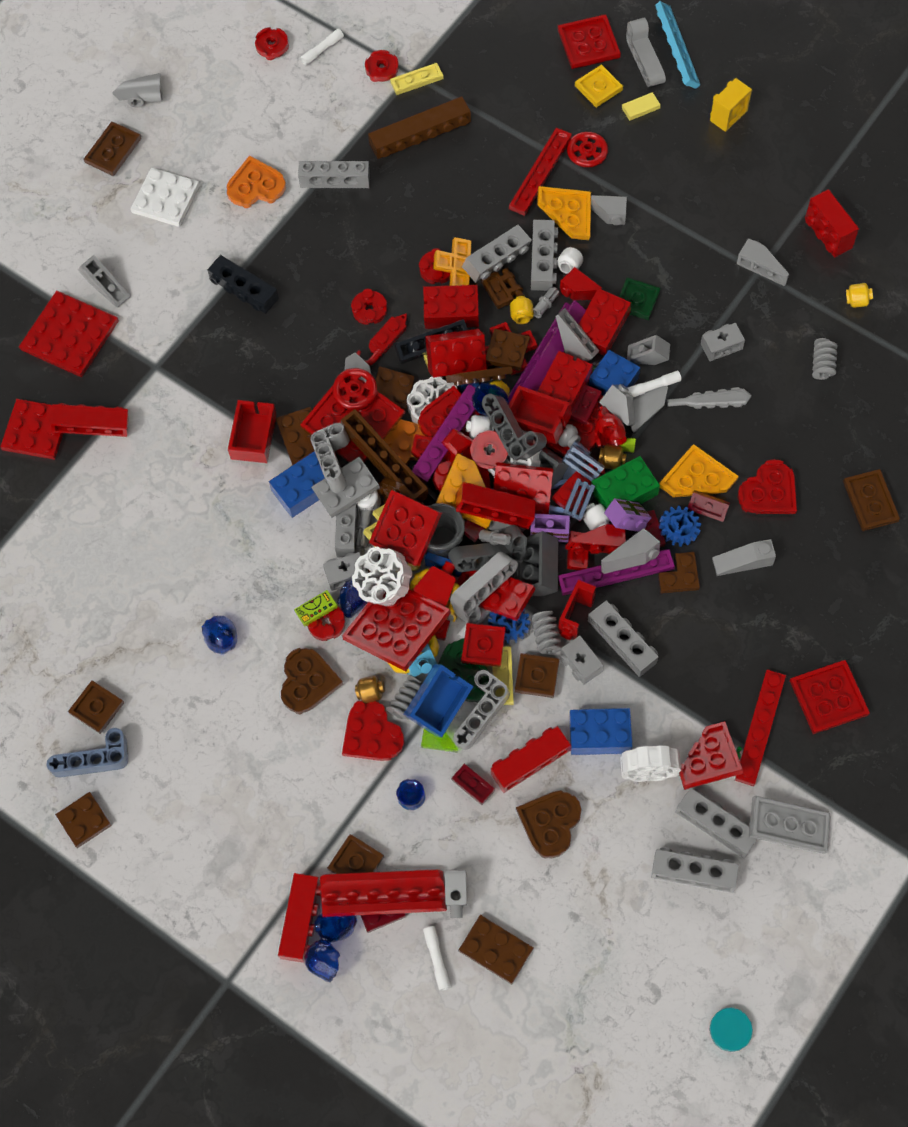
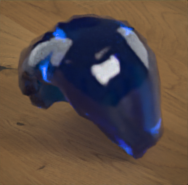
M481 383L476 387L472 395L473 407L484 416H487L482 406V400L487 394L502 396L509 405L508 395L504 389L495 384Z
M352 580L346 581L340 589L337 603L341 605L344 616L352 618L364 608L367 602L359 597V592L353 586Z
M218 615L213 616L202 625L204 641L211 651L223 655L235 648L237 644V631L229 618Z
M321 913L314 922L315 931L318 933L319 938L327 943L342 941L350 937L354 932L357 917H322Z
M320 939L308 947L304 964L310 973L330 983L336 977L339 970L338 958L340 953L331 943Z

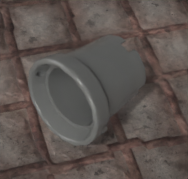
M435 503L428 507L441 512L442 515L425 554L429 552L449 559L448 554L450 550L460 546L465 531V521L461 513L455 511V507L445 503Z

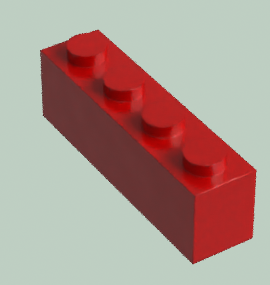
M65 403L53 404L51 429L53 433L127 437L128 409L122 407L106 408L104 406L90 407L83 404L77 406Z
M462 482L456 494L455 511L529 529L535 519V500Z
M558 726L553 729L552 727L546 729L538 739H530L522 749L519 750L517 748L509 753L508 758L504 760L499 759L492 764V768H490L491 775L503 793L571 751V744Z
M297 873L293 875L278 957L282 960L305 963L306 957L309 958L311 945H308L309 938L313 937L315 924H312L313 917L317 916L319 904H316L317 896H321L319 877Z

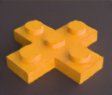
M455 237L452 240V253L437 250L434 254V269L450 273V286L469 285L470 276L462 268L465 259L471 255V241Z

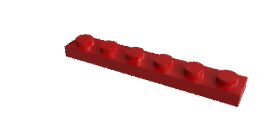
M559 128L554 130L511 201L509 210L523 216L526 215L538 195V187L544 185L572 137L571 133Z
M770 670L765 672L740 759L743 774L736 775L734 781L753 787L756 783L786 675Z

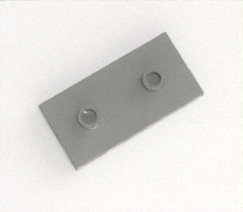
M753 796L749 837L825 854L827 853L830 813Z

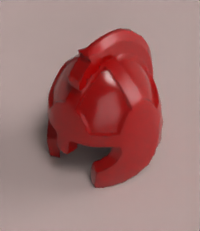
M600 406L598 413L600 418L594 428L598 448L607 444L620 446L626 443L625 427L620 418L612 414L605 406Z

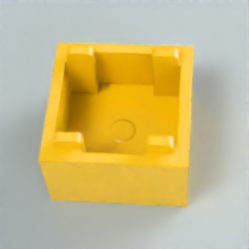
M737 78L729 81L727 87L713 97L710 121L726 132L748 111L752 89Z

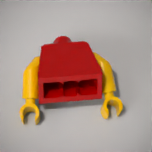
M446 561L441 570L432 566L430 569L426 568L416 573L409 584V590L449 608L451 615L454 617L453 622H455L458 616L454 612L450 598L460 586L457 584V579L451 576L455 569L454 565Z

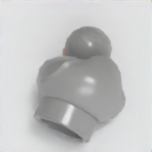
M567 424L558 444L562 447L568 446L570 448L575 441L580 442L581 437L578 435L577 428Z

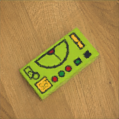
M328 590L295 608L294 611L305 627L338 608Z

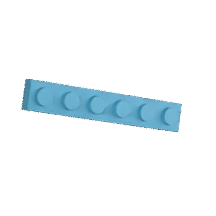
M659 1L655 5L657 16L661 19L662 29L666 32L667 42L672 48V55L676 59L677 68L683 77L682 81L686 86L696 89L701 84L672 9L669 5Z

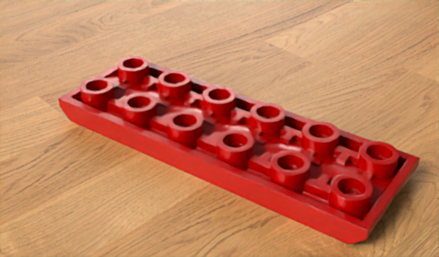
M438 869L325 874L320 876L322 917L447 911L443 871Z

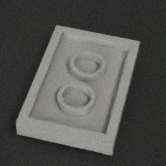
M360 457L341 468L347 483L343 491L338 493L332 492L326 479L311 487L331 518L380 488Z

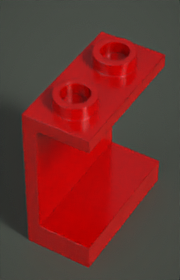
M581 580L577 581L559 619L558 632L564 639L574 640L578 637L579 624L569 620L577 602L592 607L595 599V586Z

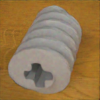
M826 338L816 339L814 341L812 376L818 380H825L836 374L835 368L837 365L835 362L837 361L836 349L838 345Z
M552 611L538 612L531 618L534 623V635L537 637L535 640L536 644H538L537 650L541 654H553L561 651L562 646H556L561 640L554 638L559 636V632L553 631L558 628V625L552 624L556 621V617H550L553 614Z
M408 676V681H405L403 683L404 687L399 689L400 694H395V700L390 702L391 706L386 708L387 711L399 719L409 720L403 714L422 683L415 677Z

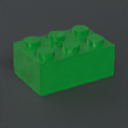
M641 456L591 481V484L595 486L592 494L605 509L608 508L614 498L642 504L656 497L660 488L659 483Z

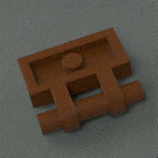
M508 268L502 270L503 276H500L498 272H494L485 280L481 279V283L497 309L509 305L514 300L513 295L517 297L525 296L522 292V287L517 284L514 274ZM505 283H509L511 288H507Z

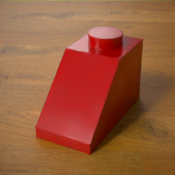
M575 267L560 281L561 293L573 301L592 300L597 289H602V287Z

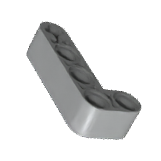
M644 17L627 23L626 39L647 87L665 83L666 78L648 38L649 27Z
M334 423L311 435V442L323 475L331 491L334 493L343 491L347 486L335 454L336 450L347 446L350 441L341 423Z
M498 552L451 595L450 602L455 614L466 623L476 624L481 618V611L478 605L514 574L518 567L517 561L504 552Z
M486 670L478 671L474 677L476 685L485 692V695L453 736L455 745L462 750L472 747L510 696L508 687ZM483 676L489 677V682L486 685L480 684V679ZM498 688L505 689V693L501 697L495 696V691ZM485 704H492V711L489 713L483 712ZM479 719L480 726L476 729L471 728V722ZM468 728L474 734L471 735L466 731V729ZM460 737H466L468 741L461 743Z

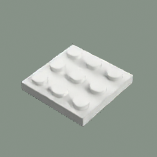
M151 167L131 207V212L180 227L200 186L199 181Z

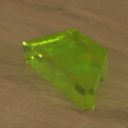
M423 730L421 748L458 753L457 746L446 732L443 737H437L427 730Z

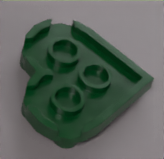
M461 638L446 646L438 664L443 665L456 674L455 676L471 684L473 688L465 701L479 703L485 692L476 685L474 677L478 671H488V669L483 665L462 663L464 639ZM483 676L480 679V684L486 685L489 682V677Z

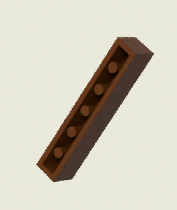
M461 96L368 133L369 145L377 159L387 157L392 153L402 151L427 139L435 138L442 133L450 132L457 127L465 126L471 122V111Z
M355 409L340 420L349 438L385 478L404 484L411 498L420 503L428 498V488Z

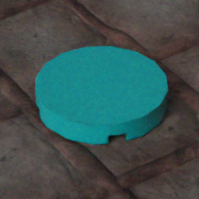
M725 1008L717 1012L712 1018L709 1027L714 1044L721 1050L736 1052L746 1047L751 1040L753 1032L748 1016L735 1008Z

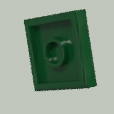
M626 278L619 297L631 302L630 315L649 321L661 288Z

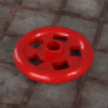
M581 132L574 135L568 142L567 154L570 160L578 166L594 167L606 159L608 145L605 139L597 133ZM588 139L595 140V143L588 141ZM578 141L583 142L580 144V146L576 145ZM596 147L601 148V153L596 152ZM579 151L581 156L577 157L575 152ZM591 156L594 157L593 160H587L586 158Z
M350 368L341 372L333 384L335 400L340 406L348 410L366 408L373 402L377 393V384L374 377L368 371L361 368ZM352 376L353 380L346 383L345 379ZM360 377H363V378H365L367 381L363 384V383H362L361 381H359L358 379H359ZM353 386L358 387V389L355 391H353L351 388ZM345 388L347 395L342 396L340 389ZM364 389L370 390L367 397L362 396ZM350 398H358V403H351Z

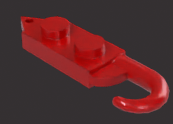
M406 313L397 317L392 316L370 340L369 349L373 355L368 360H365L369 366L373 365L405 332L407 329Z

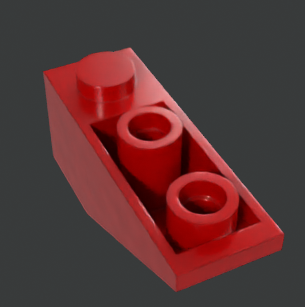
M606 524L571 538L565 545V549L572 550L573 552L590 551L592 554H610L626 542L625 529L616 528L612 524Z

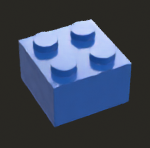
M608 350L589 377V386L602 391V396L606 394L612 385L622 384L626 388L634 386L639 378L640 367Z

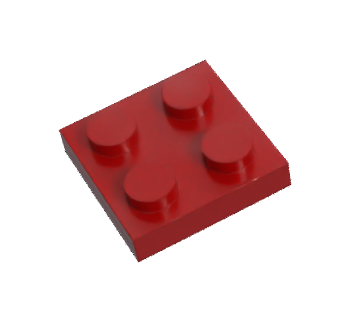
M467 623L462 663L501 667L506 627Z

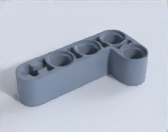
M111 728L105 736L106 748L53 755L47 760V768L58 778L123 769L128 764L127 739L120 729ZM121 736L118 742H112L114 737ZM116 755H122L119 761H113ZM96 758H102L99 764H93ZM82 760L78 767H73L76 761Z

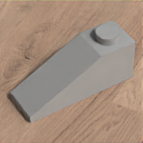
M748 238L738 255L737 264L785 286L789 273L764 245Z
M95 255L91 256L79 267L78 271L115 307H118L130 297L128 292Z
M565 308L556 315L565 353L574 356V361L578 358L588 362L599 352L598 348Z
M643 528L601 560L602 573L606 574L646 564L659 555L660 541Z
M769 539L736 548L712 557L716 575L720 576L773 566L776 554L772 541Z

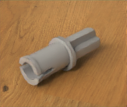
M551 287L544 296L539 298L538 304L533 308L536 318H541L547 308H551L552 302L559 295L556 287Z
M361 510L360 521L357 526L356 546L366 548L368 538L363 532L365 528L370 526L373 512Z
M481 530L479 533V539L482 542H490L492 545H509L511 543V536L500 533L498 530Z

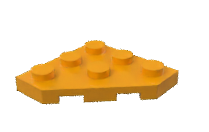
M539 186L537 205L552 220H555V223L572 239L589 240L591 192Z
M693 444L662 479L659 485L662 490L672 497L692 496L694 490L704 494L727 493L739 476Z
M460 454L455 456L436 503H445L456 508V494L462 482L485 487L475 461ZM461 513L464 519L486 529L491 522L489 519Z

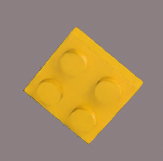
M602 64L575 81V87L596 108L623 91V86Z

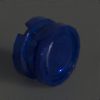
M406 779L399 784L396 790L399 804L406 810L419 809L425 801L423 785L415 779Z

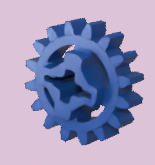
M680 506L676 510L670 507L669 512L664 511L659 521V529L662 530L661 536H667L666 542L672 540V545L678 542L679 546L682 547L684 542L686 545H689L691 541L694 542L701 531L699 530L701 523L697 522L698 516H693L694 511L689 513L687 512L688 507L681 510Z
M524 608L517 621L502 616L496 622L500 615L490 612L491 619H488V625L506 627L505 639L507 644L510 643V640L517 643L518 637L524 639L523 633L529 632V613L524 614ZM506 618L510 623H512V628L509 625V623L506 622ZM522 623L520 629L516 631V628Z

